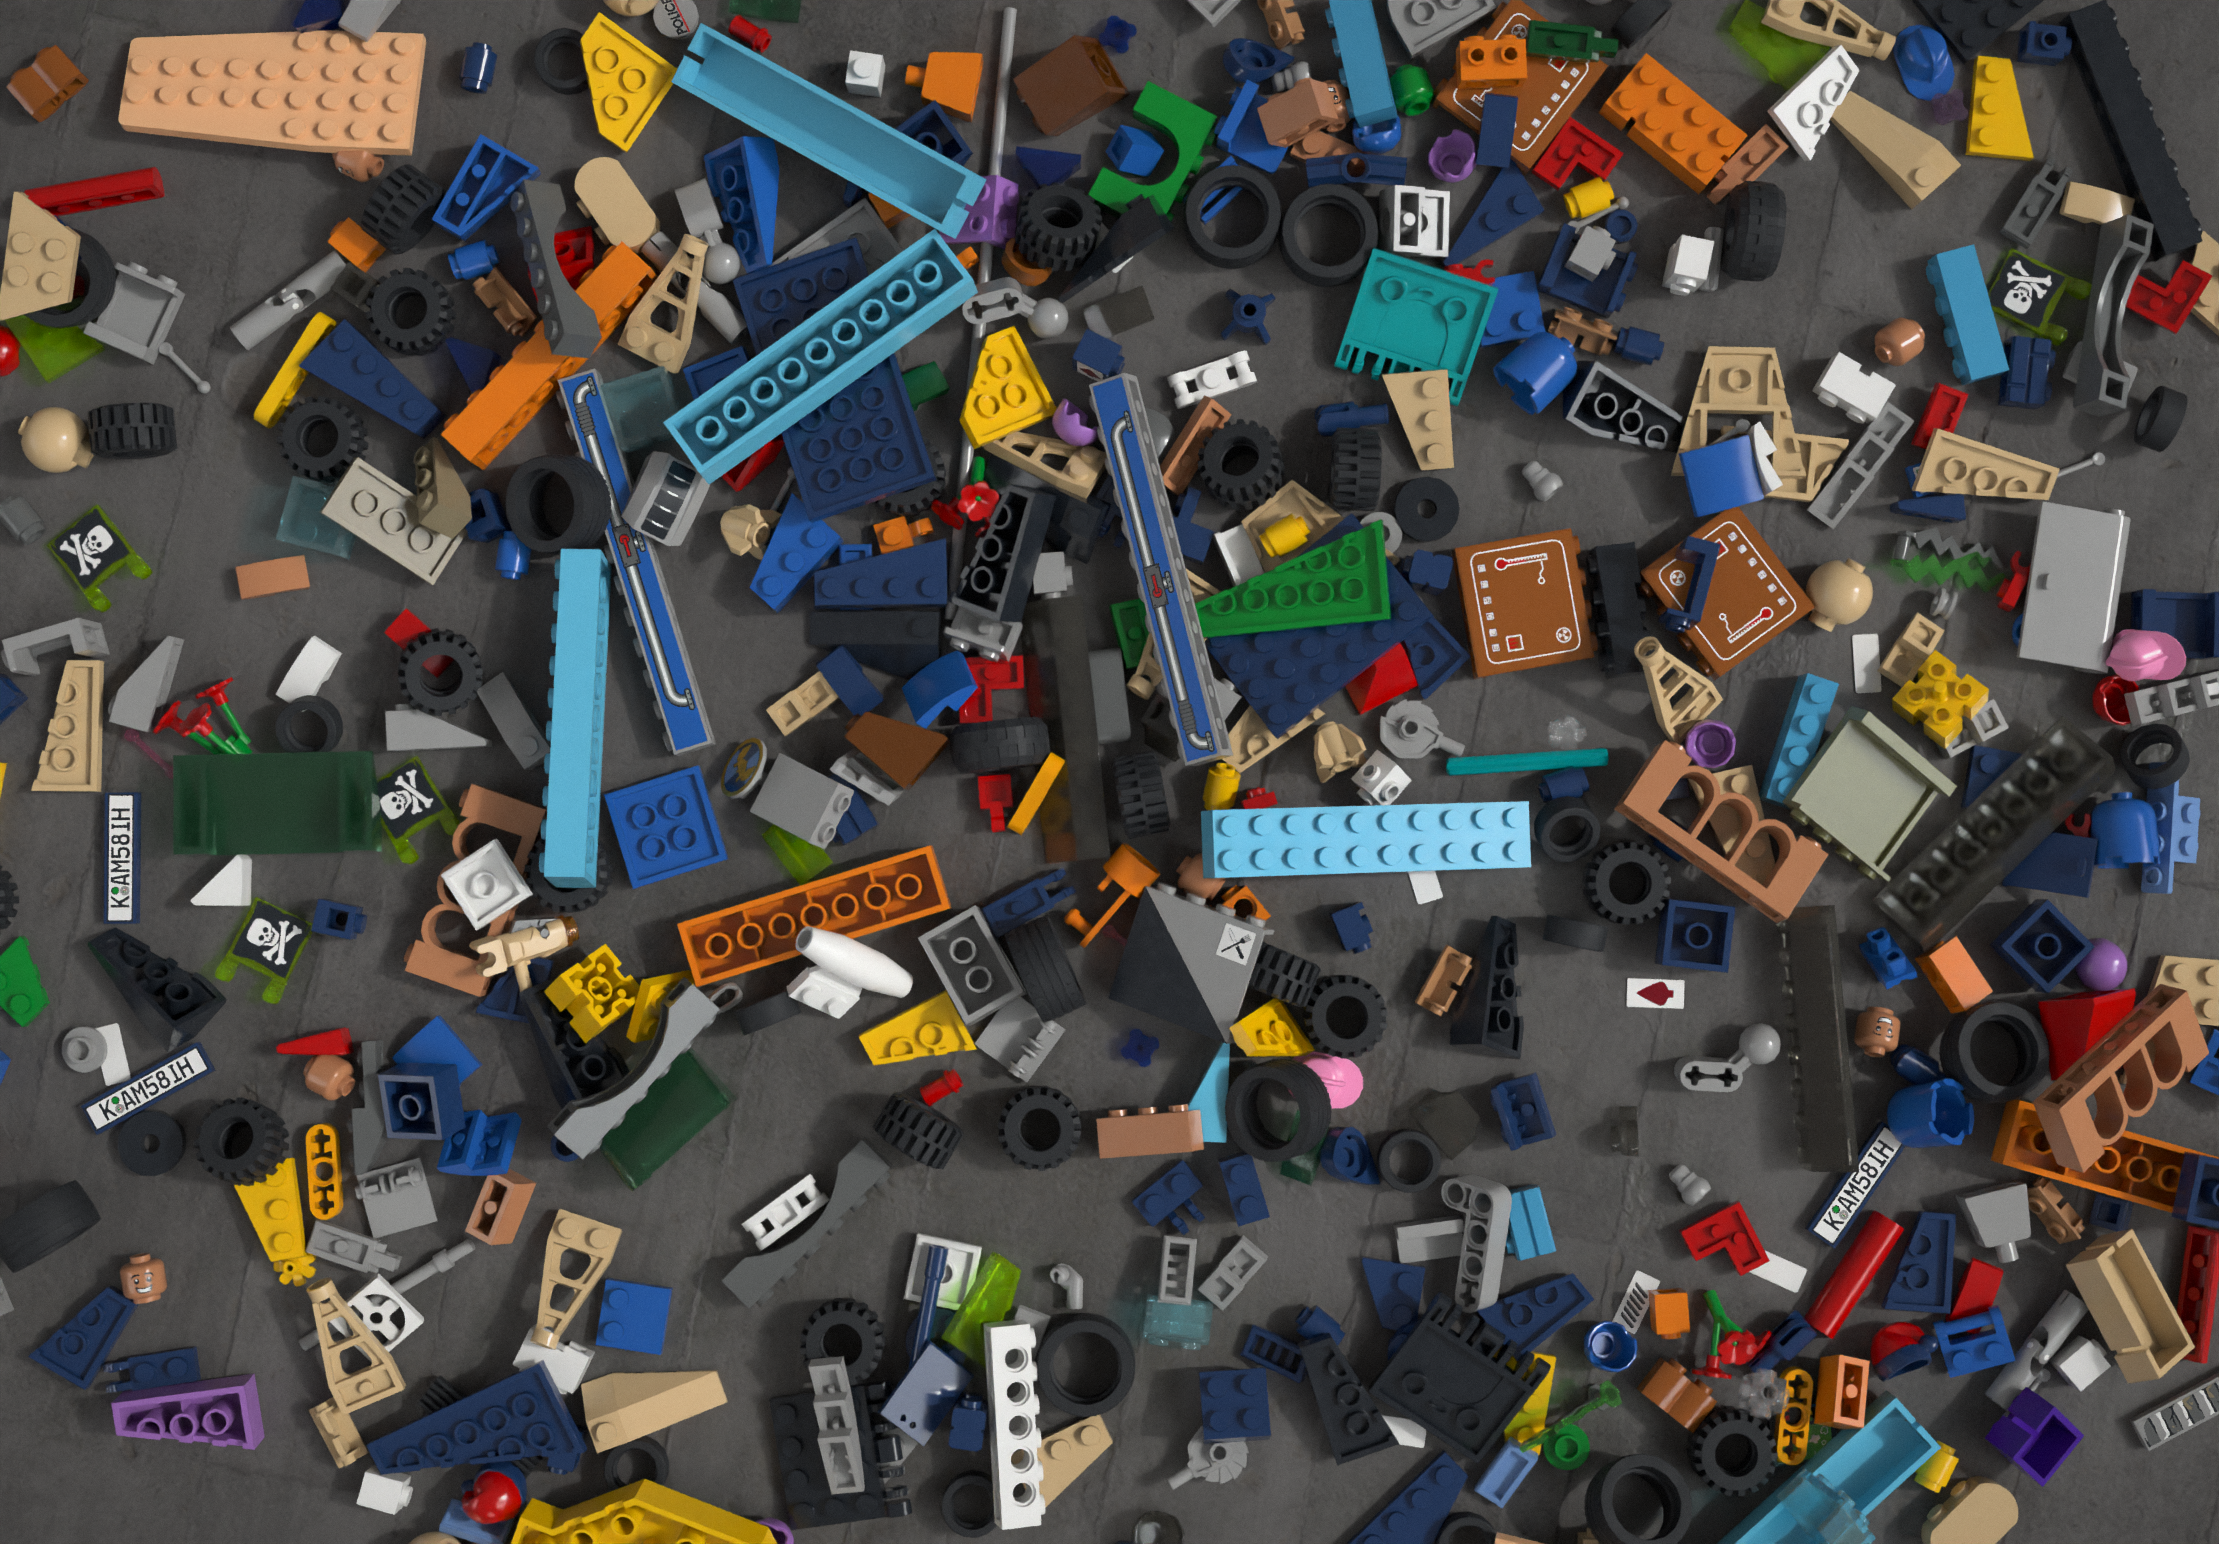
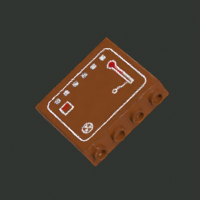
M1510 0L1508 4L1502 1L1491 16L1495 20L1489 29L1483 26L1476 36H1482L1484 40H1497V37L1501 35H1516L1517 39H1526L1529 20L1549 21L1521 0ZM1526 56L1527 79L1523 87L1457 89V67L1455 63L1452 68L1456 72L1449 81L1443 78L1434 90L1436 99L1432 107L1437 109L1440 105L1480 135V120L1485 93L1518 96L1510 159L1517 163V167L1522 175L1526 176L1563 128L1569 117L1572 116L1604 74L1608 65L1599 59L1598 62L1583 63Z
M1739 507L1724 510L1690 535L1721 545L1701 620L1691 630L1685 629L1684 633L1676 635V638L1686 651L1691 650L1698 658L1696 665L1703 675L1707 678L1711 676L1714 681L1815 608ZM1680 543L1640 572L1641 587L1638 589L1645 598H1652L1659 608L1656 611L1659 617L1668 608L1682 612L1684 609L1695 564L1675 559L1677 547Z
M1571 528L1459 547L1451 551L1474 680L1492 675L1594 658L1593 651L1598 650L1595 632H1590L1588 619L1592 618V610L1589 600H1584L1582 587H1586V577L1583 567L1578 568L1576 555H1580V544L1578 536L1572 535Z

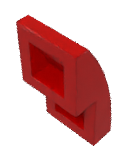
M406 608L384 633L405 650L407 643L411 639H416L419 633L424 631L426 634L432 631L413 612ZM434 655L425 660L422 666L439 678L455 659L447 655Z
M1972 1257L1958 1283L1959 1292L1951 1305L1950 1314L1947 1313L1945 1316L1946 1322L1989 1311L1988 1307H1992L2004 1273L2003 1269ZM1982 1327L1971 1329L1967 1332L1972 1334L1979 1333Z

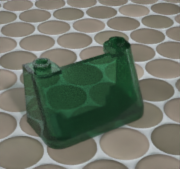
M692 1047L684 1054H679L670 1063L671 1068L668 1073L661 1079H656L648 1087V1093L645 1098L638 1104H633L625 1113L626 1116L623 1122L617 1128L610 1129L602 1138V1144L598 1149L632 1192L641 1187L652 1177L653 1173L658 1171L663 1164L704 1127L737 1100L735 1095Z

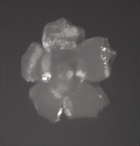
M1566 714L1563 722L1557 718L1555 720L1550 719L1547 724V729L1550 732L1548 733V744L1553 748L1561 745L1562 750L1577 749V742H1582L1583 738L1587 735L1586 727L1579 726V721L1575 719L1574 714Z

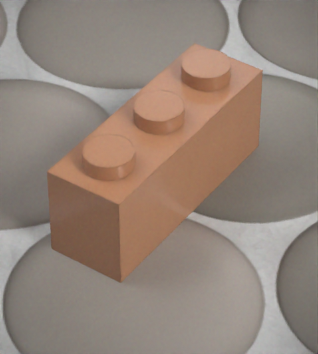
M1188 1104L1168 1106L1169 1112L1158 1113V1107L1138 1108V1115H1128L1127 1109L1108 1111V1117L1096 1119L1100 1159L1203 1150L1200 1109L1189 1110Z

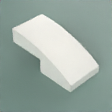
M1758 422L1749 428L1746 435H1749L1763 495L1765 496L1782 486L1783 483L1766 457L1777 449L1761 422Z
M311 637L288 671L276 695L288 703L302 696H316L321 684L329 679L342 653L318 637Z

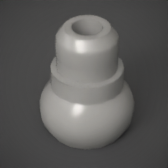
M1300 61L1292 67L1286 68L1285 71L1275 73L1271 78L1274 91L1282 92L1294 88L1295 82L1304 78H1312L1309 64Z
M1537 461L1529 462L1522 470V475L1530 482L1529 485L1533 488L1535 497L1540 501H1547L1563 486L1559 475L1550 473L1547 468H1543Z
M1679 1164L1669 1173L1671 1181L1677 1185V1189L1681 1192L1683 1201L1690 1206L1698 1203L1711 1190L1710 1184L1706 1179L1698 1177L1694 1172L1691 1173L1683 1164Z

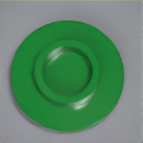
M1565 1423L1564 1426L1545 1436L1543 1451L1547 1460L1554 1467L1561 1470H1573L1586 1461L1590 1451V1444L1587 1435L1580 1427L1571 1423Z

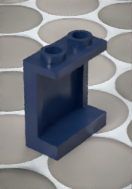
M1564 223L1558 232L1537 284V290L1608 319L1613 311L1619 312L1624 303L1626 294L1622 293L1625 282H1631L1636 273L1638 264L1634 263V259L1637 253L1630 251L1627 254L1612 248L1616 255L1608 270L1601 268L1598 276L1591 282L1564 267L1580 237L1579 234L1575 233V227Z
M2156 589L2134 591L2131 593V629L2159 631L2169 634L2181 644L2186 659L2208 660L2218 658L2219 592H2156Z

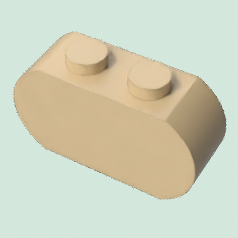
M599 157L584 164L575 179V191L581 198L576 204L587 219L593 216L599 224L594 230L605 246L609 243L618 246L622 241L635 254L642 253L641 250L648 240L654 244L650 238L660 232V221L619 161L609 157Z
M1982 1476L1970 1477L1967 1481L1959 1482L1951 1490L1950 1494L1952 1496L1943 1504L1936 1505L1929 1511L1928 1519L1922 1525L1921 1538L1923 1544H1996L2017 1523L2018 1506L2016 1500L2006 1488L1994 1480Z

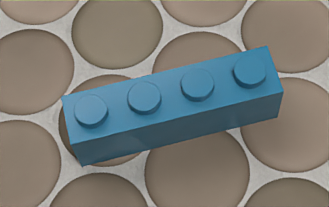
M1329 0L1330 8L1325 9L1329 28L1335 27L1337 38L1332 39V45L1336 58L1342 57L1344 68L1338 69L1341 84L1344 87H1348L1350 98L1345 100L1349 118H1356L1360 128L1397 118L1398 115L1372 0Z
M1974 244L1936 254L1927 261L1926 275L1931 285L1934 284L1937 295L1935 297V307L1937 313L1943 316L1946 327L1943 334L1947 346L1952 348L1954 355L1952 367L1955 376L1960 378L1962 385L2000 376L2007 372L2009 367Z
M1809 673L1798 676L1759 792L1760 800L1790 809L1782 801L1815 757L1839 686L1838 683Z

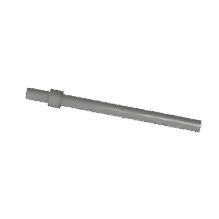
M468 1238L450 1250L443 1249L433 1255V1260L394 1282L391 1286L399 1294H402L439 1271L442 1273L455 1266V1261L476 1249L474 1243ZM374 1294L368 1299L373 1304H382L389 1297ZM355 1306L351 1308L359 1318L363 1317V1314ZM328 1322V1328L332 1336L339 1330L332 1323ZM317 1329L299 1339L303 1350L306 1351L320 1343Z

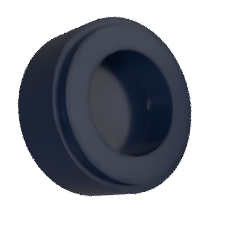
M1616 210L1606 218L1603 229L1611 234L1610 238L1616 241L1615 244H1624L1635 235L1637 220L1627 210Z

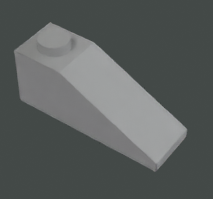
M167 636L118 689L117 695H114L109 703L108 713L111 714L109 722L153 733L164 712L184 639Z
M502 672L481 686L477 693L524 770L533 771L544 763L545 754L550 753L551 741H547L545 731L506 674Z
M411 704L395 705L396 711H385L387 751L492 747V740L443 718L434 716L429 712L426 714L416 710V706L414 707Z

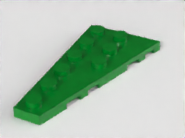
M1383 520L1375 521L1365 528L1343 536L1341 539L1323 547H1318L1275 567L1273 570L1257 575L1229 590L1226 589L1196 603L1195 607L1203 638L1391 620Z

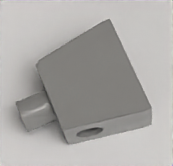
M2014 1180L1956 1195L1957 1202L1977 1245L1984 1248L1995 1246L1999 1263L2019 1259L2015 1241L2031 1236L2026 1183Z

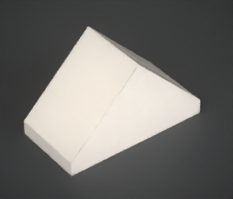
M237 854L190 901L194 905L205 906L251 905L252 859L248 855Z

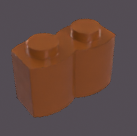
M54 45L51 48L46 47L39 51L34 63L30 67L16 71L6 88L38 122H42L54 114L64 101L76 95L89 80L57 45Z
M1659 1358L1636 1389L1694 1433L1717 1403L1710 1396L1713 1390L1698 1378L1694 1383L1684 1376L1688 1370L1673 1358L1668 1363Z

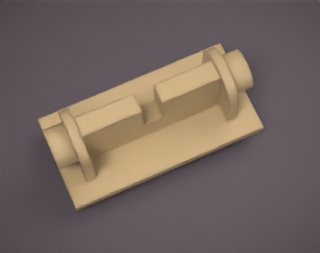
M334 1397L309 1410L338 1468L345 1467L369 1453L349 1413L342 1415Z

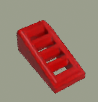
M346 1027L278 1044L276 1047L277 1053L346 1055L354 1052L349 1028Z

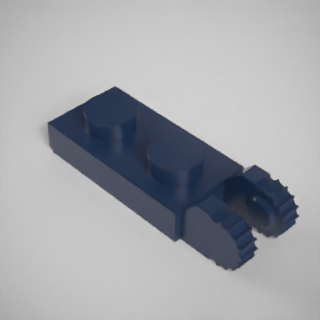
M1064 868L1041 880L1038 878L981 909L996 938L1054 907L1053 904L1076 892L1074 887L1071 886L1060 890L1058 894L1051 898L1047 894L1044 886L1062 879L1066 875Z
M196 1346L136 1355L126 1360L103 1364V1372L109 1373L129 1368L131 1379L110 1382V1384L105 1385L106 1393L132 1389V1391L194 1382L201 1379Z

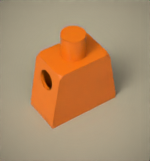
M930 52L926 68L908 65L905 85L922 88L921 100L923 105L927 106L936 100L944 113L967 122H972L984 63L983 55L981 53Z

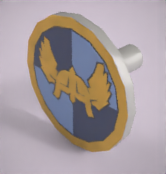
M757 738L747 739L730 755L721 777V789L724 795L732 799L738 797L745 799L759 784L763 786L768 776L767 773L763 772L767 758V748L763 741Z

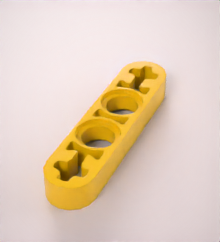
M322 312L317 313L312 318L257 406L254 413L255 421L268 429L276 425L309 373L299 365L336 328V321Z

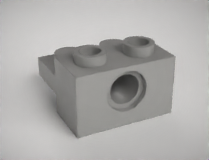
M1393 185L1380 190L1378 249L1405 258L1413 256L1428 258L1448 257L1450 191L1425 190V187Z

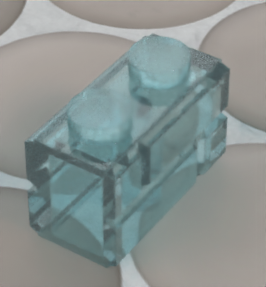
M1147 1294L1142 1337L1149 1338V1344L1168 1346V1341L1181 1342L1182 1348L1200 1350L1201 1345L1209 1344L1213 1312L1212 1302L1191 1299V1306L1157 1303L1158 1295Z

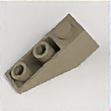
M432 437L425 446H421L416 451L413 460L416 470L415 485L417 486L418 499L416 505L419 513V524L454 539L472 519L470 496L437 438Z

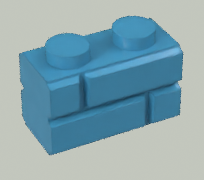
M1531 1184L1509 1190L1512 1196V1204L1505 1246L1507 1254L1513 1253L1514 1258L1521 1261L1555 1252L1556 1248L1540 1187L1537 1184Z

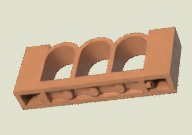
M1664 740L1655 746L1614 809L1774 922L1778 923L1788 919L1829 854L1823 851L1821 844L1811 837H1803L1801 835L1795 838L1792 830L1785 823L1775 819H1765L1758 822L1756 807L1746 796L1731 792L1720 795V786L1716 777L1709 770L1701 766H1688L1692 758L1685 754L1686 750L1678 743ZM1680 778H1689L1695 781L1701 787L1704 794L1702 808L1687 831H1684L1658 812ZM1718 805L1732 807L1739 814L1742 822L1740 834L1724 858L1696 839ZM1757 831L1771 834L1779 846L1778 860L1762 885L1734 866Z
M471 784L470 789L466 788L459 803V807L463 808L460 815L468 818L458 825L453 834L452 845L454 853L459 860L451 862L444 867L438 876L437 891L439 898L444 904L437 905L427 912L422 921L421 933L423 939H416L414 944L411 943L408 946L404 962L407 963L405 968L407 972L481 997L487 995L493 975L489 977L480 976L476 972V966L487 960L488 952L480 954V957L477 958L441 944L436 936V922L443 913L452 910L465 914L441 877V874L470 855L466 846L467 835L476 825L485 823L522 836L513 864L525 881L528 878V872H524L525 865H529L530 861L527 856L530 851L535 850V844L542 840L541 822L542 819H547V809L480 785ZM519 904L490 922L491 926L487 936L496 937L508 933Z
M2159 984L2033 1101L2058 1165L2084 1173L2105 1153L2103 1146L2111 1145L2121 1137L2126 1128L2128 1116L2141 1117L2147 1113L2155 1101L2158 1088L2162 1090L2172 1088L2182 1078L2184 1071L2189 1073L2209 1054L2187 990ZM2151 1038L2156 1050L2153 1065L2145 1047V1043ZM2122 1065L2127 1078L2124 1092H2122L2115 1071ZM2092 1093H2094L2097 1102V1114L2094 1122L2085 1102Z

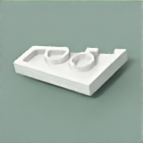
M1842 45L1834 46L1767 110L1803 161H1811L1816 151L1814 149L1820 136L1825 135L1830 126L1828 122L1837 105H1841L1859 72V69Z

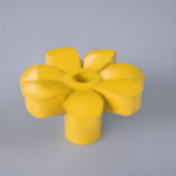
M307 1253L306 1257L274 1262V1271L282 1272L279 1281L286 1285L293 1279L296 1287L304 1285L306 1283L305 1277L311 1278L315 1275V1267L309 1264L316 1260V1256Z

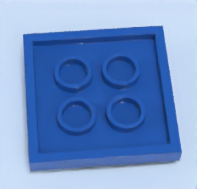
M699 765L604 795L633 889L729 859Z

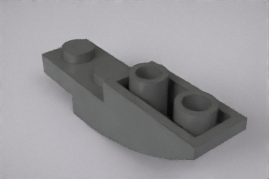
M383 1039L361 1042L362 1048H359L357 1053L358 1065L360 1068L363 1067V1081H360L359 1095L360 1099L365 1101V1106L353 1108L352 1114L348 1116L349 1134H353L354 1146L350 1148L349 1161L351 1167H355V1175L370 1172L387 1140L378 1074L384 1072Z

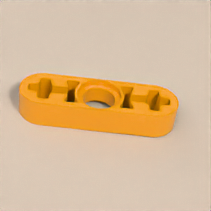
M1052 752L1050 753L1007 826L1009 829L1022 836L1066 760Z
M321 1123L311 1127L306 1134L308 1188L312 1214L318 1219L327 1220L337 1216L343 1208V1186L339 1132L332 1124ZM322 1129L324 1135L330 1136V1141L324 1144V1153L331 1151L332 1156L316 1158L315 1153L322 1152V1143L316 1141L315 1136L319 1135ZM320 1162H327L333 1168V1175L327 1181L321 1180L316 1174V1168ZM333 1184L334 1189L327 1190L328 1201H334V1207L329 1208L328 1213H326L325 1207L319 1206V1201L325 1199V1189L318 1191L317 1186L325 1187Z
M1796 1366L1786 1368L1780 1375L1774 1431L1776 1446H1773V1449L1777 1452V1457L1787 1465H1797L1806 1456L1813 1380L1805 1370ZM1796 1375L1804 1381L1803 1385H1798L1796 1390V1396L1803 1399V1402L1794 1399L1786 1400L1787 1396L1794 1398V1388L1788 1383L1789 1380H1795ZM1791 1407H1798L1802 1413L1800 1421L1793 1425L1787 1424L1784 1418L1785 1412ZM1784 1429L1790 1432H1800L1799 1435L1792 1433V1443L1798 1449L1797 1451H1792L1790 1457L1782 1450L1783 1446H1788L1790 1441V1435L1786 1432L1783 1433Z

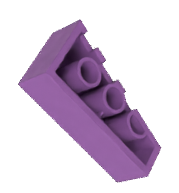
M255 1374L135 1391H123L111 1403L117 1436L156 1440L168 1438L177 1439L179 1442L192 1443L193 1441L212 1443L213 1446L223 1447L236 1445L243 1446L242 1449L255 1450L265 1437Z

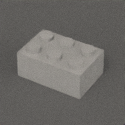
M976 905L918 937L966 1025L971 1026L1027 994L982 911Z

